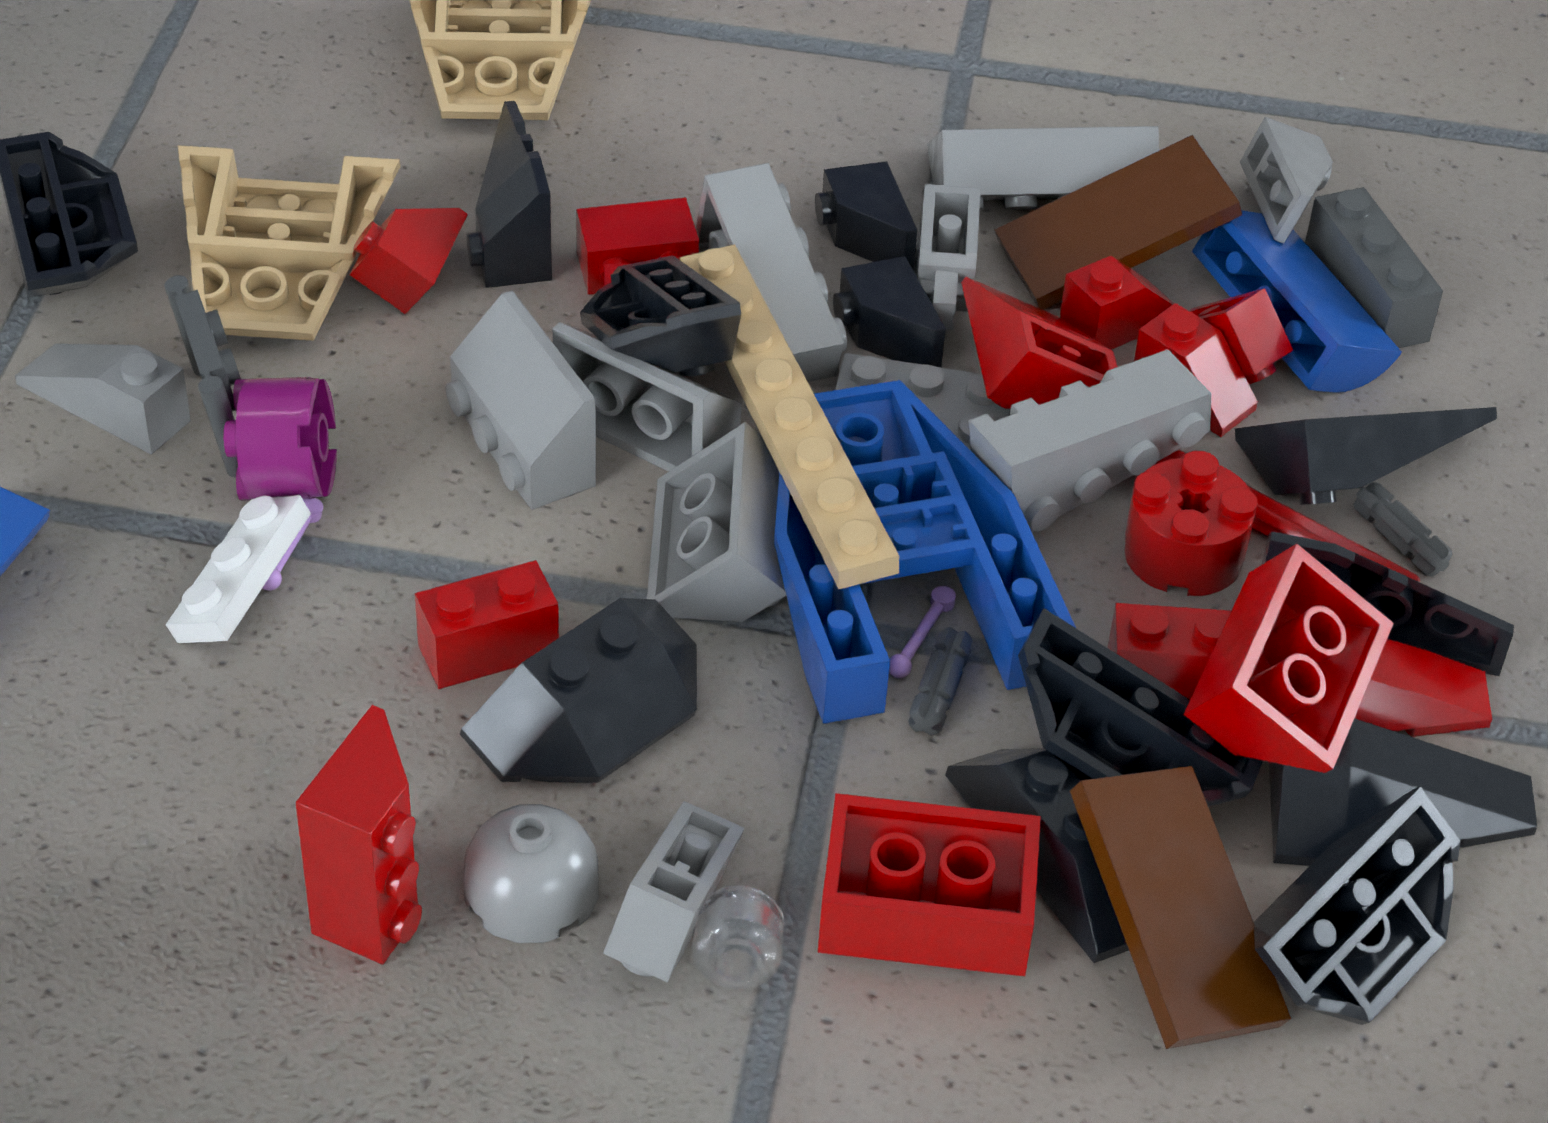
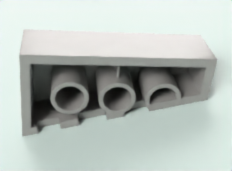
M769 163L705 175L696 223L699 253L708 249L735 244L807 382L836 376L841 353L847 349L845 327L840 318H833L829 309L825 279L820 272L814 273L809 261V245L806 234L801 227H795L790 215V198L783 183L777 184Z
M1167 349L1108 370L1100 384L1088 387L1080 380L1061 387L1058 399L1038 405L1032 398L1012 404L1010 409L1011 415L993 421L988 414L970 419V449L1014 493L1031 532H1039L1047 529L1058 517L1081 504L1092 503L1098 500L1108 489L1133 475H1140L1162 458L1182 447L1188 448L1199 442L1205 434L1210 432L1212 393Z

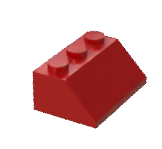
M1295 544L1248 573L1184 715L1234 755L1326 773L1334 769L1394 623L1301 546Z
M371 705L295 803L311 934L383 965L399 942L406 944L413 937L421 920L422 907L418 904L416 880L419 864L414 858L413 845L416 821L411 816L409 783L385 710Z
M835 793L817 953L1025 977L1034 929L1041 816Z

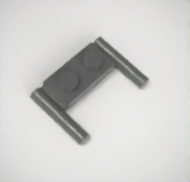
M176 275L170 277L164 286L193 372L202 378L198 388L227 474L231 477H236L238 468L237 457H227L223 436L225 422L227 420H235L232 412L235 411L231 386L234 385L235 380L241 379L231 348L218 350L219 346L228 344L218 310L205 312L198 289L191 291L188 279L185 276Z

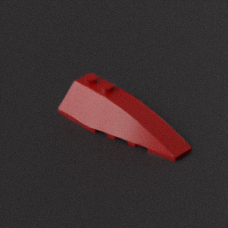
M1115 603L1107 648L1183 696L1191 699L1231 611ZM1387 639L1355 719L1392 731L1405 730L1411 737L1490 728L1492 714L1485 671L1428 650Z

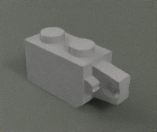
M925 184L917 278L946 330H953L955 311L968 312L961 282L965 277L975 280L980 188Z

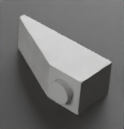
M1264 117L1242 156L1240 164L1274 240L1285 243L1316 191L1322 190L1327 184L1331 175L1333 161L1321 137Z
M54 344L15 375L17 385L151 455L191 421L184 369L138 345Z
M683 801L630 883L603 954L621 961L625 968L635 974L654 976L668 982L682 958L745 828Z

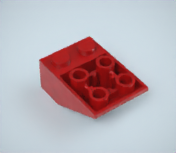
M965 277L961 282L987 398L1000 407L1011 409L1012 404L1032 398L1038 405L1058 399L1061 387L1080 380L1088 387L1100 384L1108 370L1118 367L1114 352L1060 317L971 278Z

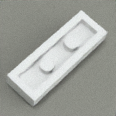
M300 495L282 497L260 496L251 499L241 509L239 518L222 543L213 550L211 559L194 584L185 591L181 603L166 623L167 628L177 643L228 641L311 515Z

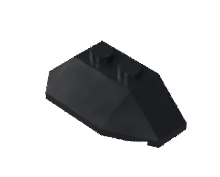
M49 131L0 139V180L28 298L55 295L65 291L86 288L138 252L137 241L116 172L85 153L63 145V140Z
M673 255L618 266L610 275L611 283L600 288L580 311L581 323L611 350L673 372L679 371V374L682 376L703 375L713 371L715 363L732 360L741 319L740 302Z
M619 598L523 661L461 728L460 735L501 782H521L523 778L543 782L598 783L695 715L697 710V644L656 599Z
M1043 609L1018 657L1044 749L1092 779L1192 766L1208 807L1245 798L1250 793L1263 760L1232 754L1184 715L1190 699L1048 610Z
M1044 748L1000 749L948 766L945 776L971 808L1041 816L1036 891L1091 961L1096 963L1129 951L1070 790L1080 781L1092 778Z
M1421 786L1412 789L1333 842L1254 921L1255 950L1296 1006L1360 1025L1370 1023L1447 940L1454 891L1453 862L1458 861L1461 841Z

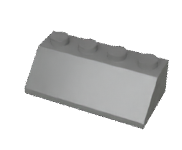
M1158 126L942 130L927 143V154L933 185L980 188V209H984L985 200H1005V209L1010 210L1037 208V199H1059L1159 151Z

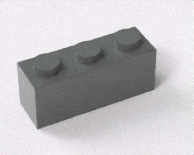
M1361 187L1315 197L1305 243L1398 348L1430 342L1443 290L1368 191Z

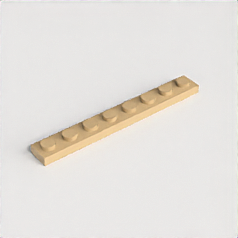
M736 245L712 248L704 252L680 257L683 263L740 302L741 319L733 358L724 362L838 589L899 574V554Z

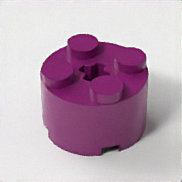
M311 377L235 380L233 399L236 420H227L225 422L223 439L227 457H237L236 490L239 500L250 501L260 496L282 497L300 495L302 499L329 496L335 480L337 449H329L328 429H336V419L331 391L326 380Z

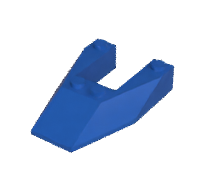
M901 380L814 393L899 554V574L866 583L954 568L1006 689L1026 687L1018 654L1041 611L1046 609L1076 628L1014 493ZM779 472L774 545L805 677L822 723L826 724L885 713L890 659L860 584L838 589Z

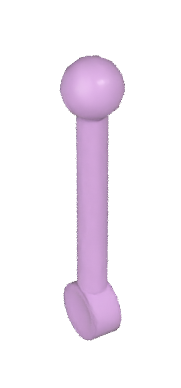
M317 498L303 499L311 515L262 589L271 591L280 586L282 581L280 572L309 523H315L321 519L323 503Z
M938 586L932 590L931 607L901 653L889 658L890 675L895 678H904L910 674L912 669L911 659L942 612H948L954 608L956 594L953 589L946 586Z

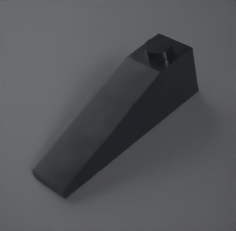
M505 101L503 104L475 208L476 232L467 233L469 262L471 267H481L485 288L552 281L550 190L540 154L533 149V139L530 134H526L525 122L515 101Z
M1496 407L1304 419L1234 428L1235 440L1274 495L1299 494L1300 505L1336 502V490L1364 487L1496 420L1497 409Z
M1269 532L1262 564L1293 545L1298 544L1394 623L1387 639L1428 650L1485 671V674L1500 676L1513 637V624L1337 544Z
M1355 718L1334 769L1321 773L1269 762L1273 863L1310 866L1333 842L1412 789L1420 786L1461 841L1460 847L1462 848L1535 835L1538 827L1530 775Z

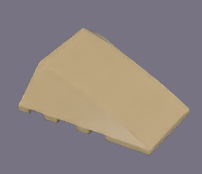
M409 0L442 119H500L504 102L515 101L524 120H549L591 0Z
M178 145L187 222V239L191 259L193 291L198 289L205 312L218 310L226 335L314 341L358 253L353 247L365 228L374 221L400 169V159L344 156L339 184L239 178L233 149Z

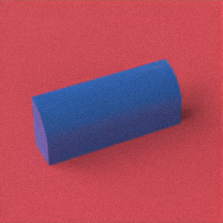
M1241 210L1242 216L1201 235L1192 252L1230 297L1263 288L1266 289L1293 348V351L1282 357V359L1309 390L1340 393L1357 389L1383 374L1401 355L1402 351L1294 230H1292L1285 243L1275 241L1262 213Z

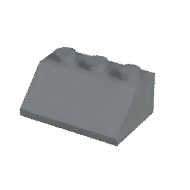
M513 290L505 292L499 296L450 356L451 382L446 384L445 389L452 411L457 417L464 416L471 425L473 436L479 449L483 453L490 452L494 457L507 488L511 491L517 489L530 509L533 510L596 486L595 397Z
M561 322L552 328L553 344L595 397L596 437L669 472L741 425V402L677 372L611 350L594 334Z
M746 422L657 480L647 599H656L672 618L743 622L763 609L776 605L786 596L774 545L779 470L761 434Z

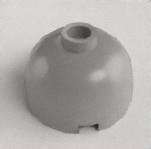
M519 804L501 810L476 831L466 850L464 859V901L469 911H471L472 907L474 913L482 918L483 928L494 936L516 943H543L560 937L561 928L571 925L577 919L579 926L590 917L598 901L599 866L596 848L585 828L560 809L543 804Z

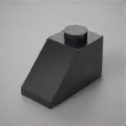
M888 162L824 169L822 192L815 194V212L819 225L827 226L835 247L872 262L905 256L914 271L918 230Z
M905 256L841 268L840 291L833 295V310L835 318H840L843 325L847 327L857 348L895 361L942 368L946 328Z

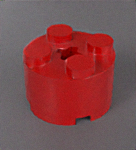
M1194 450L1186 453L1183 458L1171 459L1151 466L1138 475L1134 482L1125 531L1124 551L1127 564L1135 575L1146 584L1167 592L1168 585L1188 588L1187 596H1206L1224 590L1236 581L1245 561L1258 504L1257 497L1238 475L1219 465L1218 459L1205 451Z

